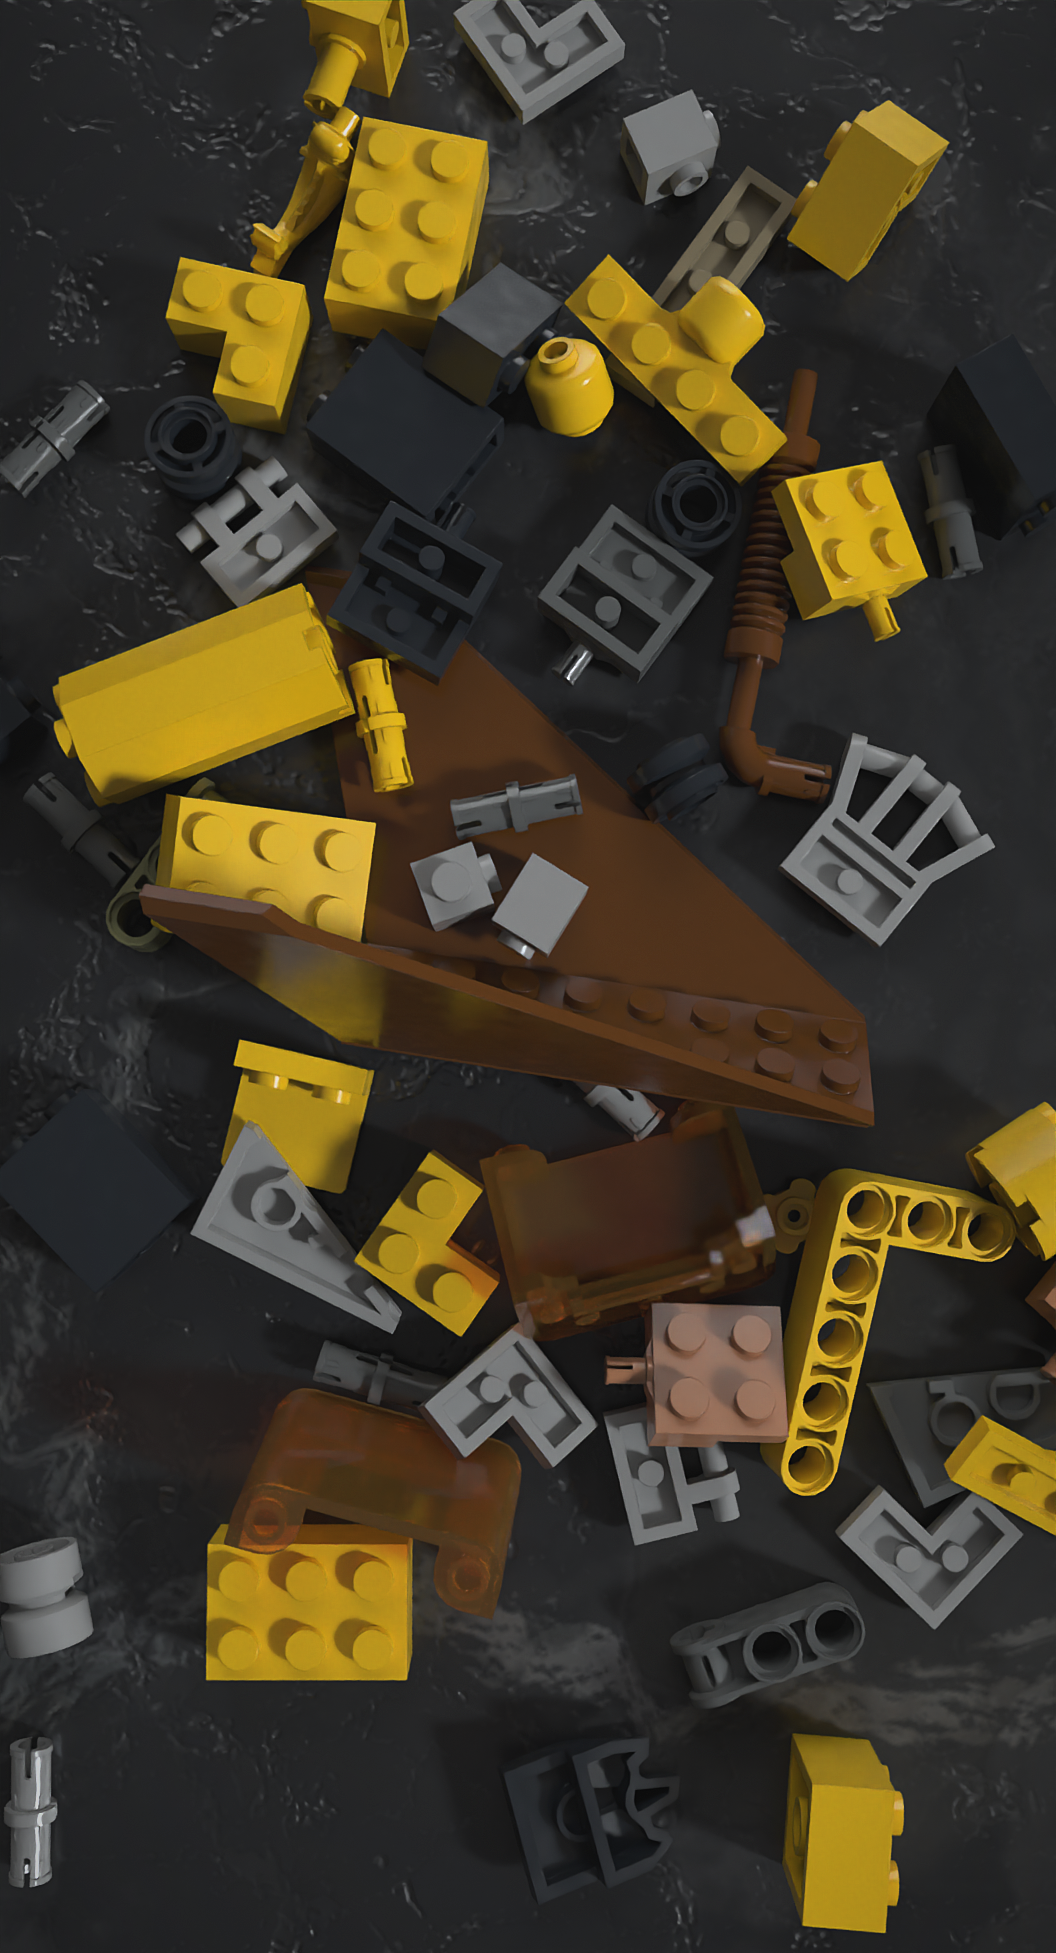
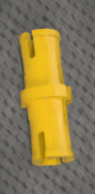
M374 658L356 662L348 667L360 721L355 723L358 738H364L371 766L374 792H388L409 787L414 784V780L407 760L402 730L407 728L404 713H398L391 684L388 659Z

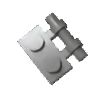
M272 455L254 470L249 466L234 477L237 483L212 505L209 506L207 502L202 503L191 512L194 519L175 534L191 554L210 539L218 546L216 550L200 563L236 608L271 595L340 538L337 529L298 483L279 498L273 494L271 489L288 475ZM254 504L261 513L233 534L227 525Z
M647 1402L603 1412L634 1545L697 1531L698 1528L692 1504L710 1500L716 1522H726L740 1516L735 1493L740 1490L736 1469L728 1467L722 1442L717 1441L713 1448L697 1447L703 1473L697 1477L686 1479L678 1447L648 1446Z

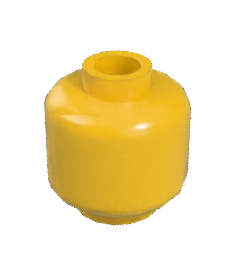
M557 337L544 343L538 353L530 360L529 368L524 376V385L536 416L543 428L554 434H561L566 437H580L593 432L601 425L613 406L614 389L603 357L596 345L583 339Z

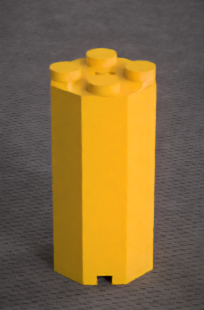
M302 583L59 677V684L53 686L55 701L64 717L54 722L57 740L68 758L72 759L78 756L86 770L84 777L87 788L94 802L99 807L113 802L121 804L355 714L343 670L338 671L333 655L336 651L311 594L306 592Z

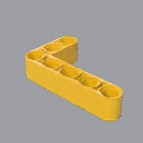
M855 1169L835 1170L821 1181L814 1202L809 1232L806 1237L783 1338L789 1437L783 1443H760V1452L764 1462L793 1493L801 1496L816 1495L824 1491L832 1483L837 1472L889 1245L980 1262H993L1002 1258L1011 1249L1015 1240L1016 1226L1013 1217L1005 1208L969 1191ZM863 1190L864 1202L861 1209L856 1214L848 1217L847 1205L850 1199L857 1192ZM922 1202L923 1212L920 1219L914 1225L908 1227V1216L911 1210ZM980 1214L981 1222L978 1230L968 1237V1227L971 1221ZM850 1255V1264L847 1271L842 1276L832 1279V1270L835 1263L841 1257ZM836 1319L835 1328L829 1337L818 1341L820 1328L827 1321ZM821 1383L819 1394L813 1400L803 1403L806 1391L812 1385ZM807 1446L804 1457L799 1462L789 1465L791 1455L797 1449Z

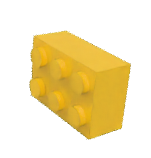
M363 117L324 295L332 331L374 339L380 330L384 328L407 346L427 349L438 315L466 292L489 184L488 141Z
M166 794L155 885L274 904L300 923L361 943L376 823ZM151 919V924L153 926L159 928L164 932L172 933L171 931H169L168 929H166L165 927Z
M221 1524L207 1544L206 1680H407L412 1657L413 1524Z

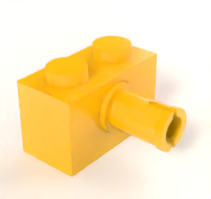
M301 0L302 8L307 9L310 22L309 43L315 47L318 61L308 89L303 95L305 106L316 115L333 120L340 107L344 104L350 85L389 98L409 45L405 1Z

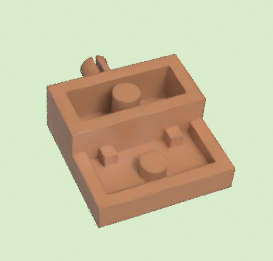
M651 1303L644 1318L645 1353L643 1358L605 1356V1385L643 1384L647 1402L648 1446L713 1448L717 1441L783 1443L789 1437L781 1312L778 1306Z

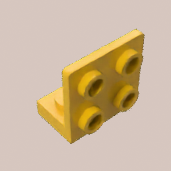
M239 1040L233 1065L243 1067V1072L224 1145L221 1164L225 1165L244 1125L250 1120L258 1124L305 1186L338 1194L343 1193L347 1188L375 1070L252 1041Z

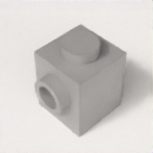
M692 89L623 118L620 153L644 206L673 193L676 196L688 195L699 189L708 178H711L716 151L721 146L720 132L713 114L709 110L702 112Z
M472 841L410 863L431 924L436 932L495 911L491 894L502 890L490 854L477 858Z
M532 853L491 919L493 926L502 931L497 941L526 960H530L534 952L547 958L586 896L589 887Z

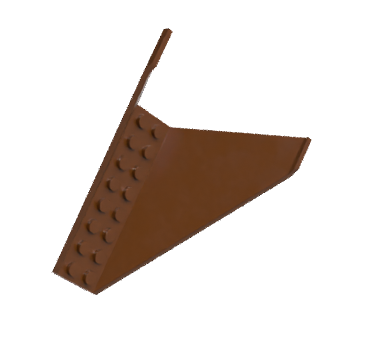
M313 565L307 566L305 574L308 590L336 651L333 655L338 671L343 670L355 714L331 722L346 818L376 823L364 913L367 945L300 923L274 904L144 884L139 894L143 914L329 1033L338 1041H341V1044L865 1128L874 1126V1105L865 1016L662 824H652L644 811L645 808L466 640L462 643L438 686L388 659L391 684L398 713H404L407 728L402 730L414 784L394 791L374 792L371 766L364 738H358L355 723L360 721L348 667L363 660L382 658L383 660L386 657L326 624L327 614L352 572ZM575 773L583 814H574L528 824V831L516 833L513 827L466 837L463 840L458 839L456 833L457 826H454L450 800H460L506 790L505 783L518 781L521 787L567 777L569 774ZM472 841L477 858L490 854L502 890L491 894L495 911L436 932L431 924L410 863ZM532 853L589 888L549 956L545 958L539 953L534 952L531 959L526 960L497 941L502 931L493 926L491 919Z

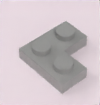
M472 0L453 12L454 28L523 125L624 58L625 43L594 0H581L540 28H538L519 0Z
M520 1323L510 1326L417 1407L457 1460L466 1458L507 1421L544 1469L555 1467L599 1425Z
M880 1485L835 1530L839 1538L934 1630L1023 1536V1533L989 1500L969 1489L961 1491L925 1529Z

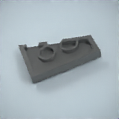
M1044 1366L866 1383L915 1495L924 1508L967 1489L950 1480L943 1464L981 1415L1044 1449H1056V1385L1048 1380L1050 1377H1044L1040 1372V1369Z

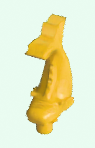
M341 106L330 124L324 121L311 124L314 128L310 133L308 144L302 146L299 151L304 156L302 169L289 205L277 226L272 230L263 223L253 224L254 232L250 235L252 244L257 247V252L250 266L254 268V274L277 279L292 251L329 216L346 194L356 153L350 141L362 124L361 119L349 108Z

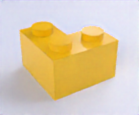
M889 100L870 112L862 110L852 124L845 120L833 135L824 152V157L831 162L819 183L812 179L805 186L791 210V215L796 217L797 221L787 240L848 282L867 265L898 212L916 198L950 142Z
M180 257L165 317L179 348L221 358L212 393L217 404L227 414L231 423L285 435L314 318L305 285Z
M433 1149L426 1156L353 1261L455 1334L462 1337L499 1284L500 1274L450 1239L482 1193L485 1185Z

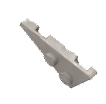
M248 1120L190 1234L393 1334L402 1311L376 1277L353 1261L358 1255L258 1124Z

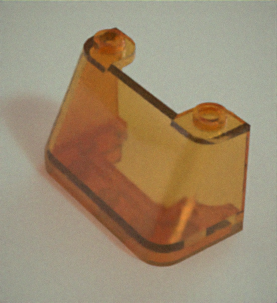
M688 1099L678 1107V1112L671 1118L669 1123L670 1132L645 1138L638 1143L634 1141L547 1164L546 1157L542 1152L530 1150L529 1146L523 1144L506 1146L495 1152L493 1157L479 1160L513 1305L524 1335L528 1340L550 1341L644 1317L651 1303L693 1304L755 1287L774 1275L776 1271V1233L734 1106Z
M301 1388L290 1392L284 1397L272 1415L233 1509L224 1545L256 1554L271 1555L283 1551L294 1542L302 1526L306 1509L438 1545L439 1550L435 1561L433 1578L438 1595L447 1605L459 1611L492 1620L503 1581L521 1486L522 1466L516 1452L510 1445L500 1440L488 1437L466 1458L457 1460L425 1419L325 1391Z

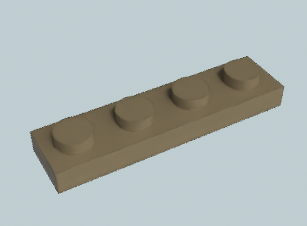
M747 166L657 289L652 299L662 309L671 313L682 309L711 277L721 276L740 289L792 218L791 210L797 199L750 166ZM611 353L604 362L609 377L654 408L658 402L657 399Z

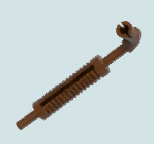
M797 369L793 375L783 433L786 435L787 441L759 469L760 479L757 480V491H755L754 495L755 502L752 505L751 525L748 526L749 536L746 537L745 541L747 548L743 552L745 559L741 562L742 571L739 572V580L741 582L737 583L736 591L738 594L734 598L736 605L732 609L734 617L730 619L732 629L728 630L724 650V658L736 664L737 670L726 726L719 727V749L727 768L742 783L754 787L756 794L767 796L769 792L814 801V803L822 805L830 785L823 784L824 779H831V765H820L775 755L776 749L758 745L756 733L750 730L762 669H774L779 664L783 639L780 636L785 633L786 627L783 624L788 619L786 614L790 608L788 601L792 598L791 588L780 561L791 554L794 549L771 491L786 479L811 475L812 472H815L821 446L817 440L807 436L818 374L810 369Z

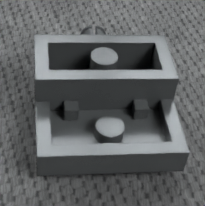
M612 504L580 548L574 547L537 598V611L565 630L573 642L556 666L551 669V672L559 680L564 675L563 682L572 687L591 659L595 658L596 660L610 663L638 683L711 586L714 577ZM573 663V665L571 666V668H570V669L568 670V672L565 674V672L567 671V669H568V668L570 667V665Z

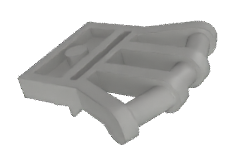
M852 732L841 758L840 769L828 807L777 870L876 949L885 942L932 882L991 850L995 845L988 833L983 836L979 833L959 798L961 790L949 781L945 785L941 784L923 769L927 763L916 754L908 757L867 744L868 737ZM860 768L892 778L887 787L858 822L846 814ZM906 789H908L927 806L891 850L871 833ZM941 818L959 849L921 871H917L906 861Z

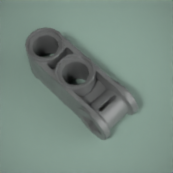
M822 1582L718 1619L694 1623L675 1633L670 1639V1645L674 1654L681 1655L692 1685V1689L688 1694L692 1706L696 1709H711L729 1703L743 1694L775 1683L784 1682L787 1679L839 1661H846L856 1655L862 1647L865 1638V1627L849 1591L839 1584ZM836 1609L847 1614L846 1622L840 1629L834 1632L820 1631L815 1627L819 1616L828 1610ZM774 1631L786 1637L783 1646L773 1653L759 1652L753 1647L754 1641L764 1632ZM704 1656L708 1657L712 1671L708 1670Z

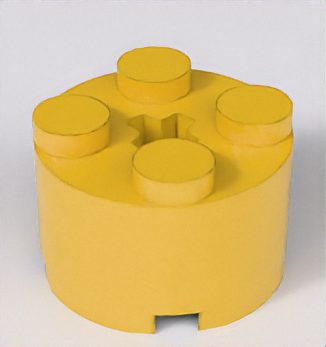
M1043 1102L1034 1109H1029L965 1153V1158L981 1189L989 1184V1189L998 1206L1005 1208L1013 1217L1016 1226L1015 1236L1034 1256L1040 1254L1042 1261H1046L1056 1254V1111L1048 1103Z

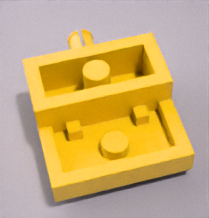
M883 461L784 480L771 493L794 551L780 561L802 619L807 620L855 607H862L874 636V642L885 640L901 631L900 627L897 625L887 599L898 597L928 576Z

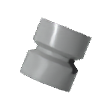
M59 1537L42 1540L0 1554V1601L9 1604V1609L0 1619L6 1652L9 1657L28 1658L53 1653L77 1644L92 1634L94 1629L87 1594L76 1590L74 1585L83 1576L76 1538Z

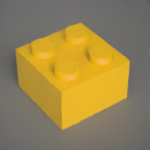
M792 1733L782 1866L801 1924L807 1927L886 1933L887 1906H896L899 1897V1873L896 1861L891 1860L892 1835L901 1836L903 1831L904 1804L900 1791H895L890 1782L887 1765L881 1764L869 1740Z

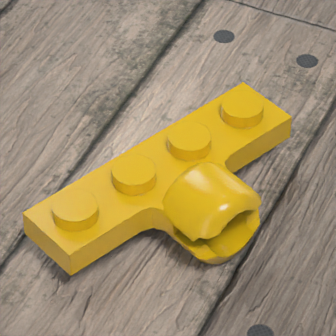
M608 254L564 302L567 308L741 487L787 441L786 435L731 379L734 366L764 335L765 325L758 309L729 280L721 276L711 277L682 309L670 313L662 309Z
M981 1415L943 1464L950 1480L1056 1536V1451L1044 1449Z

